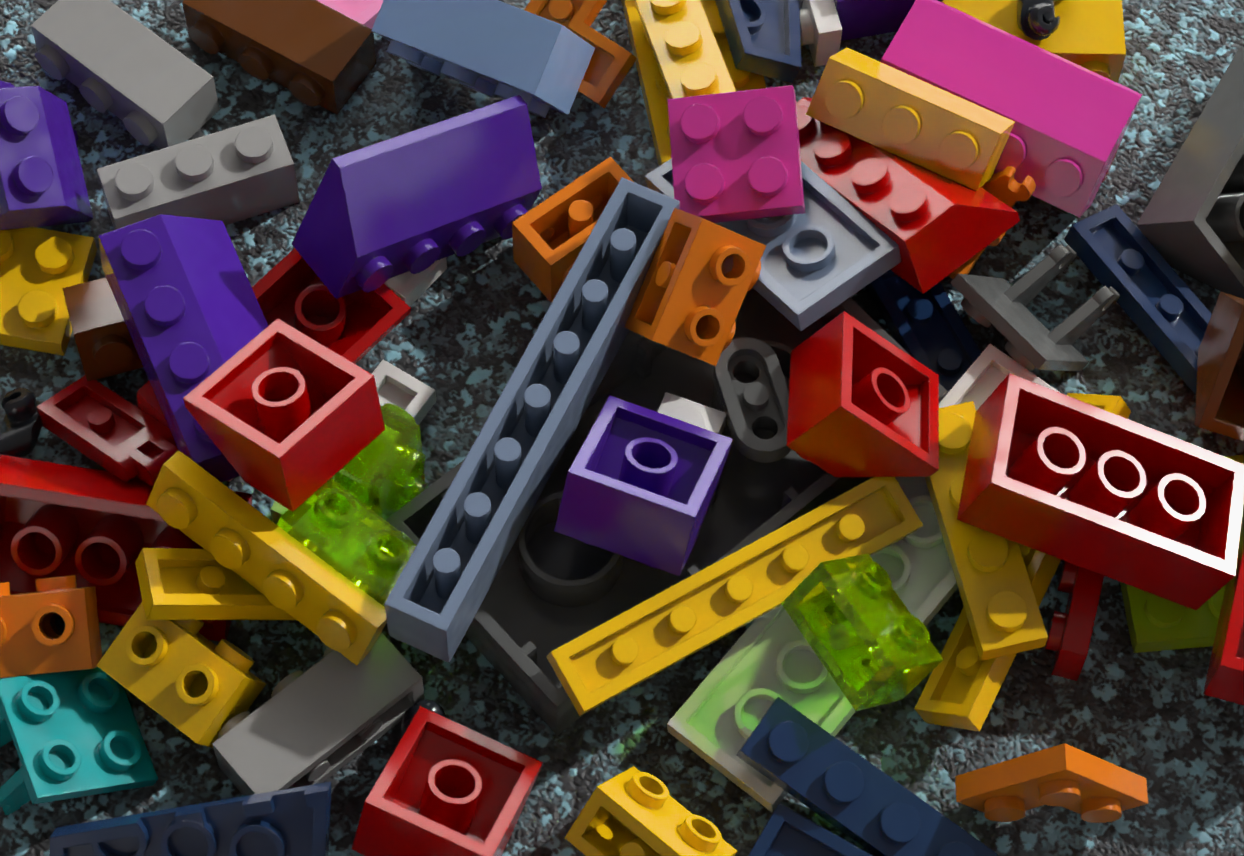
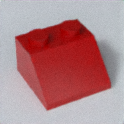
M843 311L791 351L786 446L794 450L801 458L811 461L834 477H930L939 470V375Z
M278 318L183 398L186 409L242 479L292 512L385 431L374 375Z
M420 706L364 802L352 850L365 856H502L543 762Z

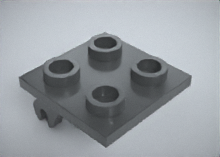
M1063 244L1057 246L1047 257L1012 286L1004 278L959 273L950 282L965 297L961 302L963 309L981 325L988 328L993 325L1008 339V342L1004 345L1005 350L1015 361L1031 371L1035 368L1050 371H1082L1089 361L1072 344L1098 318L1106 314L1120 297V294L1113 287L1107 288L1104 286L1050 332L1026 306L1054 277L1062 273L1076 257L1077 253L1069 245L1064 246Z

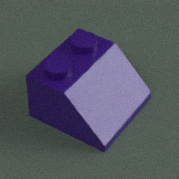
M40 86L0 88V230L91 221L93 214L67 102Z
M609 395L567 473L554 531L586 544L636 560L649 567L658 568L680 576L699 536L733 439Z

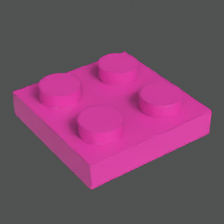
M793 85L667 99L674 199L680 201V210L713 223L805 213L796 94Z

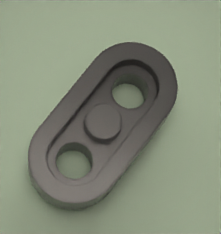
M749 337L732 340L730 345L722 351L717 365L714 366L713 380L723 412L726 413V422L733 443L743 456L752 461L760 463L778 461L792 450L786 446L789 390L779 360L774 350L761 340ZM739 373H750L756 380L752 383H741L735 376ZM758 428H767L775 436L770 439H760L753 432Z

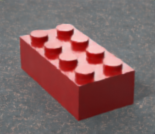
M1009 373L975 413L957 520L1197 610L1233 579L1236 574L1244 503V464Z

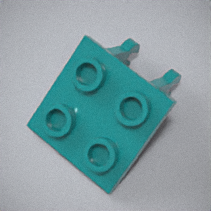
M99 667L0 679V748L13 740L22 764L20 769L0 787V807L3 808L5 815L17 811L30 800L32 805L152 786L158 780L124 687Z

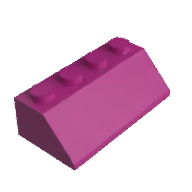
M915 0L880 61L883 64L1015 121L993 174L1003 171L1006 167H1014L1016 169L1014 179L1018 183L1022 184L1027 175L1033 178L1036 189L1032 196L1079 218L1093 203L1143 95L938 0Z

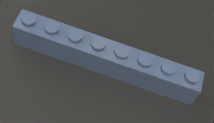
M623 177L620 179L384 603L390 637L450 663L629 332V329L624 328L673 209H680V201Z

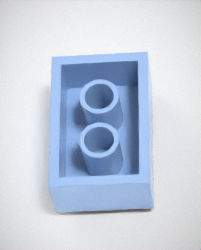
M383 0L371 30L390 41L387 49L388 53L406 60V63L437 76H440L442 73L459 81V84L490 97L495 94L501 98L508 99L520 95L527 103L528 112L544 118L549 108L566 115L569 114L595 50V47L565 26L499 0Z

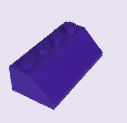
M520 95L332 158L292 241L293 247L333 296L338 299L361 289L364 292L373 291L383 285L388 279L409 271L412 274L420 273L430 267L435 261L453 254L465 256L475 250L480 244L500 236L502 239L511 238L512 222L532 208L542 190L527 103Z
M159 214L99 235L102 269L178 450L220 482L240 476L186 409L183 400L188 393L268 327L223 221Z

